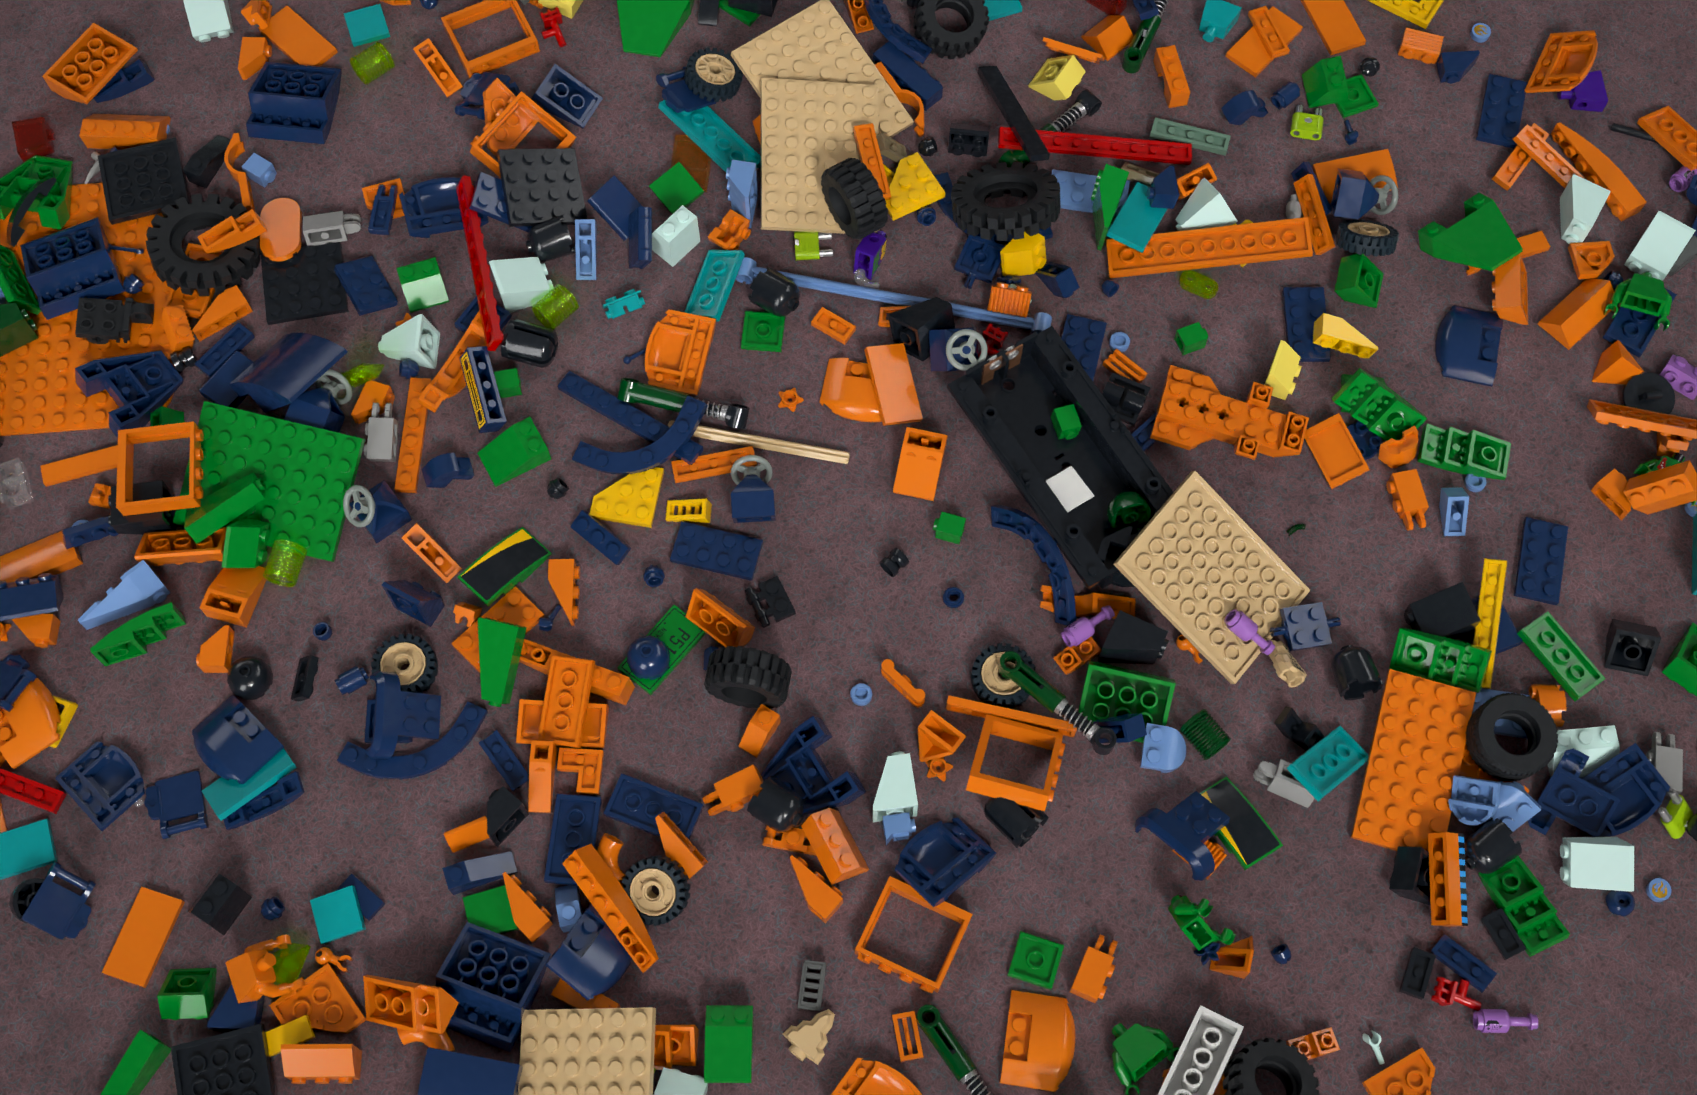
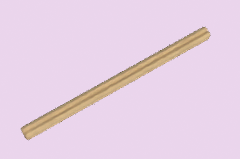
M669 421L668 427L670 428L675 421ZM698 425L692 436L848 464L850 453L846 451Z

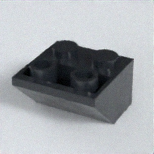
M951 123L948 153H953L954 155L966 154L974 157L987 156L990 126Z

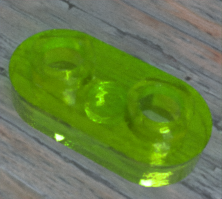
M1187 270L1180 276L1179 284L1182 289L1204 299H1212L1218 292L1217 282L1200 273Z

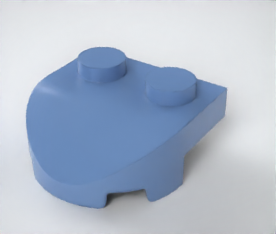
M1146 723L1147 735L1144 736L1140 768L1158 770L1161 773H1169L1179 768L1186 757V744L1183 736L1172 727Z
M1459 775L1453 776L1452 794L1448 801L1450 810L1453 811L1458 821L1466 825H1479L1488 821L1498 809L1501 782Z
M1498 781L1501 782L1499 805L1492 818L1493 821L1498 818L1513 832L1541 811V806L1525 791L1524 786L1515 781L1513 783Z

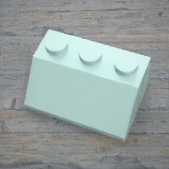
M1615 725L1557 730L1558 743L1556 752L1548 763L1550 778L1566 750L1574 748L1589 756L1579 778H1584L1618 755L1620 745Z

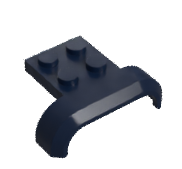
M375 671L370 676V679L376 682L374 735L370 747L365 751L370 759L388 760L391 758L397 745L398 736L430 740L439 739L440 695L400 691V679L395 672Z
M1574 748L1565 751L1537 802L1541 806V811L1530 818L1528 823L1531 828L1546 835L1557 816L1594 837H1600L1621 799L1579 778L1589 756Z
M1195 791L1168 813L1157 808L1149 809L1136 820L1135 832L1141 831L1142 827L1149 829L1190 864L1194 880L1203 881L1214 872L1215 868L1213 856L1204 842L1229 823L1230 817Z

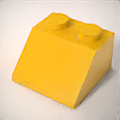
M1024 232V238L1016 240L1013 238L1000 251L1002 274L1004 276L1031 275L1038 269L1043 268L1047 261L1045 237L1039 233L1030 236Z

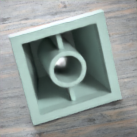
M1204 177L1175 219L1178 223L1175 227L1178 231L1229 226L1238 221L1222 195Z
M418 314L382 335L378 348L380 353L389 358L400 361L410 359L419 366L436 369L440 332L423 314Z

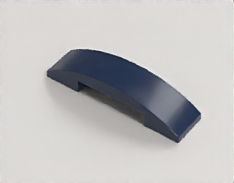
M295 771L277 780V785L263 791L223 819L226 830H231L271 815L299 798L305 792L299 772Z

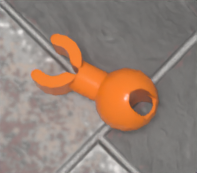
M1182 634L1179 635L1176 639L1177 647L1182 651L1188 650L1193 654L1194 661L1200 664L1203 661L1198 655L1200 652Z
M328 947L318 949L315 954V960L318 964L326 965L331 963L338 966L342 972H347L348 970L342 967L339 961H352V958L348 955L341 957L334 955ZM319 952H322V955L320 957H317V954Z

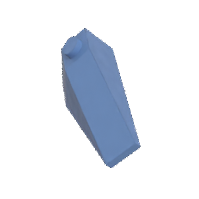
M142 560L120 577L122 582L115 589L110 587L106 591L107 596L102 601L95 602L78 621L88 630L146 609L156 603H161L167 598L170 591L148 564Z

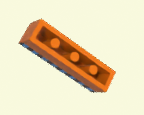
M1451 832L1428 833L1431 925L1446 927L1468 926L1464 834Z

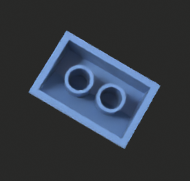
M732 160L731 167H727L726 179H728L727 190H729L728 201H731L733 211L750 220L749 228H751L758 199L756 163Z

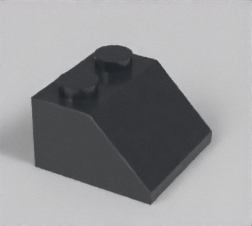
M1612 619L1606 636L1604 668L1648 676L1661 640L1657 628Z
M504 786L493 791L487 802V834L497 847L529 815L523 803Z
M1398 846L1389 889L1400 897L1431 906L1429 852L1422 847Z

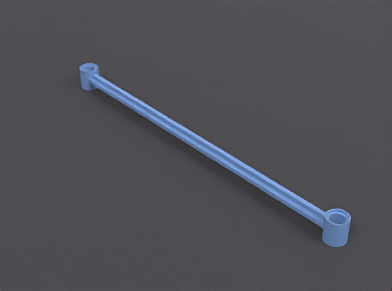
M744 257L736 280L740 283L744 281L746 284H751L753 278L760 271L765 273L767 269L756 267L757 262L755 260ZM778 271L797 284L798 287L900 306H912L929 300L917 296ZM951 303L954 316L1029 329L1031 334L1034 332L1038 334L1051 327L1052 317L1043 312L1036 313L1034 318H1026Z

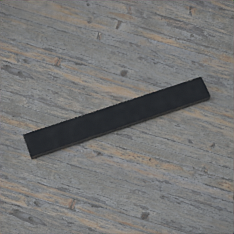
M979 67V76L1029 160H1049L1050 153L998 67Z

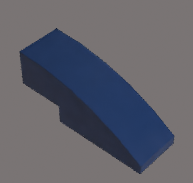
M139 59L127 68H121L97 93L94 100L99 103L122 97L148 85L155 79L149 67Z

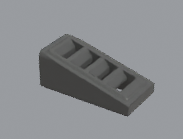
M1695 235L1690 238L1668 272L1670 276L1676 274L1697 257V237Z
M804 960L797 1009L820 1012L827 963ZM808 969L821 970V973H809ZM806 978L820 981L819 984L806 982ZM805 988L818 989V993L805 992ZM804 997L817 999V1003L805 1002L803 999Z

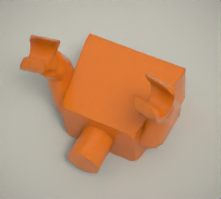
M281 935L276 937V940L270 939L245 948L244 954L225 962L238 1003L258 1001L263 995L274 998L289 994L292 990L295 994L300 993L302 987L306 985L303 977L288 984H273L276 981L273 966L276 964V958L273 954L268 953V951H272L276 947L287 949V944L292 945L289 935Z

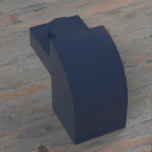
M1248 90L1234 96L1221 108L1229 124L1242 125L1251 116L1264 117L1268 114L1265 102L1260 97H1257L1254 90Z
M455 453L439 455L431 459L421 469L426 487L444 488L452 479L470 480L475 476L470 459L456 457Z

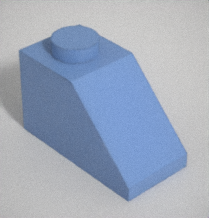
M1462 487L1441 488L1439 508L1444 536H1465L1469 495Z
M566 885L555 888L556 909L559 925L563 933L570 931L583 914L578 885Z

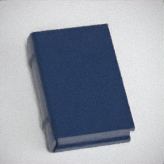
M615 175L587 200L594 208L593 210L607 222L623 241L629 237V215L636 208L643 207Z
M638 207L629 215L630 269H644L652 262V208Z
M236 350L200 388V394L212 403L237 408L249 394L239 397L229 384L254 362Z
M1479 597L1471 599L1476 611L1478 610ZM1503 604L1495 655L1523 643ZM1475 629L1471 632V634H1472L1473 637H1474Z

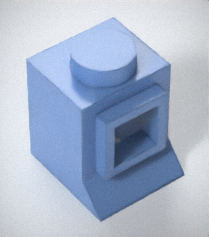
M909 812L882 816L886 845L891 839L893 841L907 840L909 836H912L913 832H916L915 820L910 819Z

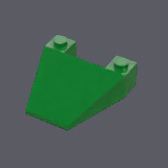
M617 0L623 51L661 57L691 15L694 0Z
M35 155L1 177L0 219L5 220L22 195L31 186L43 178L51 176L57 180L48 195L44 196L38 193L27 211L38 212L43 227L61 230L70 218L73 162Z
M1477 193L1464 202L1465 218L1451 227L1445 228L1433 221L1418 230L1420 249L1434 258L1493 271L1523 252V248L1494 200L1481 193Z

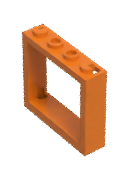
M483 0L441 17L444 30L469 79L474 73L490 72L540 52L538 40L516 0ZM511 7L526 38L468 61L453 30Z
M521 91L517 96L514 95L509 99L505 110L501 108L497 112L493 123L489 121L483 128L484 133L480 137L478 135L474 137V140L470 143L472 145L470 153L501 178L498 162L481 148L519 107L524 109L562 141L556 149L570 148L574 144L576 136Z
M194 421L118 430L116 508L123 516L201 507V499H203L201 479L204 477L201 467V460L204 459L201 448V441L204 440L203 430ZM190 437L189 495L133 502L134 444Z
M986 714L966 791L992 798L1003 797L1014 801L1018 805L1045 811L1047 802H1052L1055 790H1051V787H1056L1058 774L1054 773L1055 771L1059 772L1062 759H1059L1058 756H1063L1066 745L1062 743L1063 734ZM990 734L1052 750L1043 790L980 773Z
M889 876L855 948V954L858 955V960L866 964L873 962L879 965L878 969L890 974L892 971L899 974V979L911 984L914 981L920 984V989L932 994L935 991L938 993L973 914L945 901L933 907L909 884ZM891 892L961 923L935 982L865 949Z

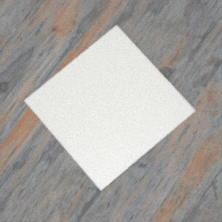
M1072 466L1046 480V483L1067 512L1094 497Z

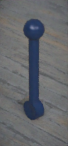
M109 243L111 250L136 252L137 254L144 253L142 248L112 246Z
M646 348L631 356H625L623 362L629 364L632 359L644 354Z

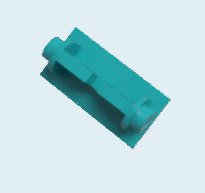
M635 289L623 293L624 297L617 299L614 296L605 300L606 304H603L602 308L608 309V311H605L607 318H612L613 320L626 314L623 309L624 306L627 307L629 312L642 308V305H645L643 297H638L641 290L635 291Z

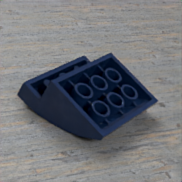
M266 62L248 92L252 111L246 122L248 137L325 144L339 97L341 69Z
M98 217L20 245L26 278L38 297L39 308L46 320L78 309L79 298L106 299L125 292L114 255Z
M308 333L286 334L229 385L239 397L249 394L266 413L292 403L348 351L340 345Z
M467 922L436 975V987L443 988L459 1002L447 1028L511 1052L521 1032L523 1013L525 1010H530L547 968L545 964L550 959L551 953Z
M428 1047L418 1095H518L519 1092L517 1090L523 1067L520 1064Z

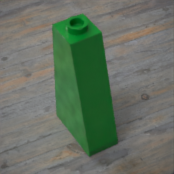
M252 472L201 499V507L186 509L184 529L196 544L203 541L265 499L266 485L262 478H257L255 473Z
M479 617L478 639L481 699L489 701L488 705L501 707L502 704H510L527 627Z
M139 1030L100 1095H139L170 1054L171 1048L156 1037Z

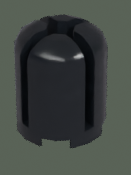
M514 319L509 321L504 332L507 333L505 346L501 345V356L540 368L548 367L557 353V333L551 328Z
M990 797L984 808L985 817L1016 848L1025 845L1038 830V825L1044 826L1049 818L1041 810L1018 805L1014 801L1003 797Z

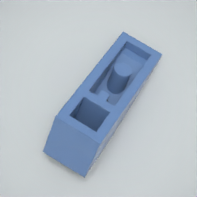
M575 219L576 280H596L597 221L595 219Z

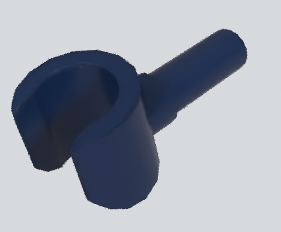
M1345 120L1344 123L1348 130V134H1345V141L1348 145L1357 142L1358 132L1352 129L1349 120Z
M556 605L548 618H540L538 623L540 626L539 630L550 631L552 629L553 620L561 609L560 605Z

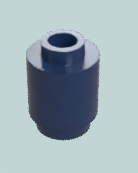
M1286 82L1273 93L1271 97L1272 104L1278 109L1286 108L1300 96L1299 86L1294 82Z
M356 665L338 675L339 678L334 681L342 695L365 686L369 676L363 667L359 669Z

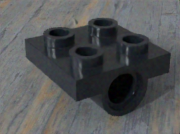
M1112 372L1102 395L1122 422L1135 426L1151 388Z

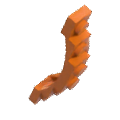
M480 310L443 367L418 398L417 402L434 413L446 398L455 396L467 386L459 359L468 347L486 346Z

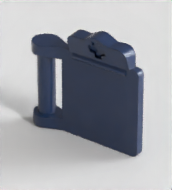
M686 66L682 70L666 75L661 73L656 76L658 85L665 88L662 90V98L665 100L666 105L676 113L684 110L691 112L717 103L714 102V99L710 102L707 101V97L701 99L699 98L700 94H693V90H689L688 85H686L685 79L669 83L670 81L683 78Z
M490 72L474 73L464 83V88L460 92L464 100L456 105L455 113L460 116L466 114L477 116L479 119L485 120L483 92L494 79L498 78L507 86L511 78L508 75ZM469 104H473V105H479V106H482V107H480L479 109H477V108H471V107H468V106H469Z
M10 654L3 661H0V708L8 712L13 709V703L30 681L34 682L37 678L33 672L27 670L30 664L21 655L14 656Z
M199 771L156 781L155 786L146 788L144 804L152 820L160 819V831L163 839H168L173 834L195 828L205 829L209 827ZM198 814V819L172 826L168 824V821Z
M54 862L21 919L60 940L64 937L74 939L78 936L80 930L87 926L91 908L84 903L96 883L91 880L87 882L61 868V864ZM55 875L82 889L81 895L79 896L54 883L52 880Z

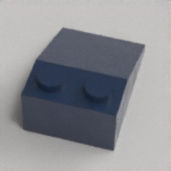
M554 64L531 99L546 112L580 128H584L603 98L557 64Z
M406 580L385 581L382 584L387 596L397 610L429 627L433 625L444 608L441 600L442 597L434 591L429 593L423 590V586L413 581L410 583Z

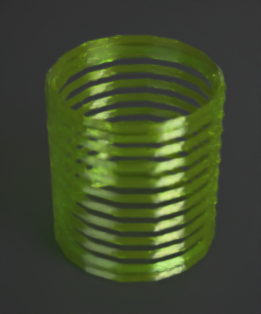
M379 41L375 42L373 46L370 45L368 49L365 48V51L362 50L360 54L357 53V55L350 58L353 70L366 85L377 79V77L382 76V74L387 73L390 69L395 68L392 57Z
M557 284L539 302L537 301V304L532 305V311L537 319L545 327L553 330L579 309V304L575 297L561 284Z
M276 540L263 576L274 584L294 587L301 572L307 550L302 545L292 541ZM277 544L286 545V546L295 548V549H297L298 551H296V550H294V549H291V548H288V547L279 546V545H277ZM274 575H278V576H281V577H285V578H287V579H283V578H280V577H277V576H274ZM271 577H274V578L279 579V580H284V581H292L293 583H287V582L278 581V580H275V579H273V578H271Z

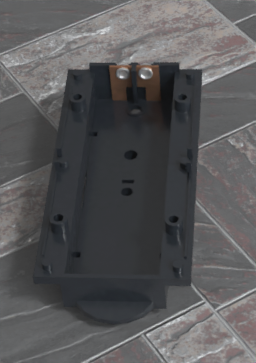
M1051 326L1038 334L1036 332L1016 342L1015 346H1010L1005 351L1002 350L997 354L989 356L981 363L966 370L965 375L949 383L947 389L1052 539L1057 543V546L1087 589L1097 584L1102 589L1110 584L1119 587H1135L1113 565L1122 553L1108 549L1104 563L1097 555L1102 539L1117 532L1115 528H1112L1108 520V505L1120 493L1136 492L1144 497L1151 508L1150 521L1173 494V491L1054 327ZM1005 382H1012L1014 388L1007 390L1003 387V384ZM1074 404L1082 425L1079 434L1072 439L1067 440L1063 438L1058 440L1051 420L1053 410ZM1059 455H1063L1062 458L1055 460V458ZM1062 466H1072L1094 495V497L1069 512L1065 510L1046 483V480L1063 471ZM1145 522L1139 525L1140 529L1131 532L1127 546L1146 526Z

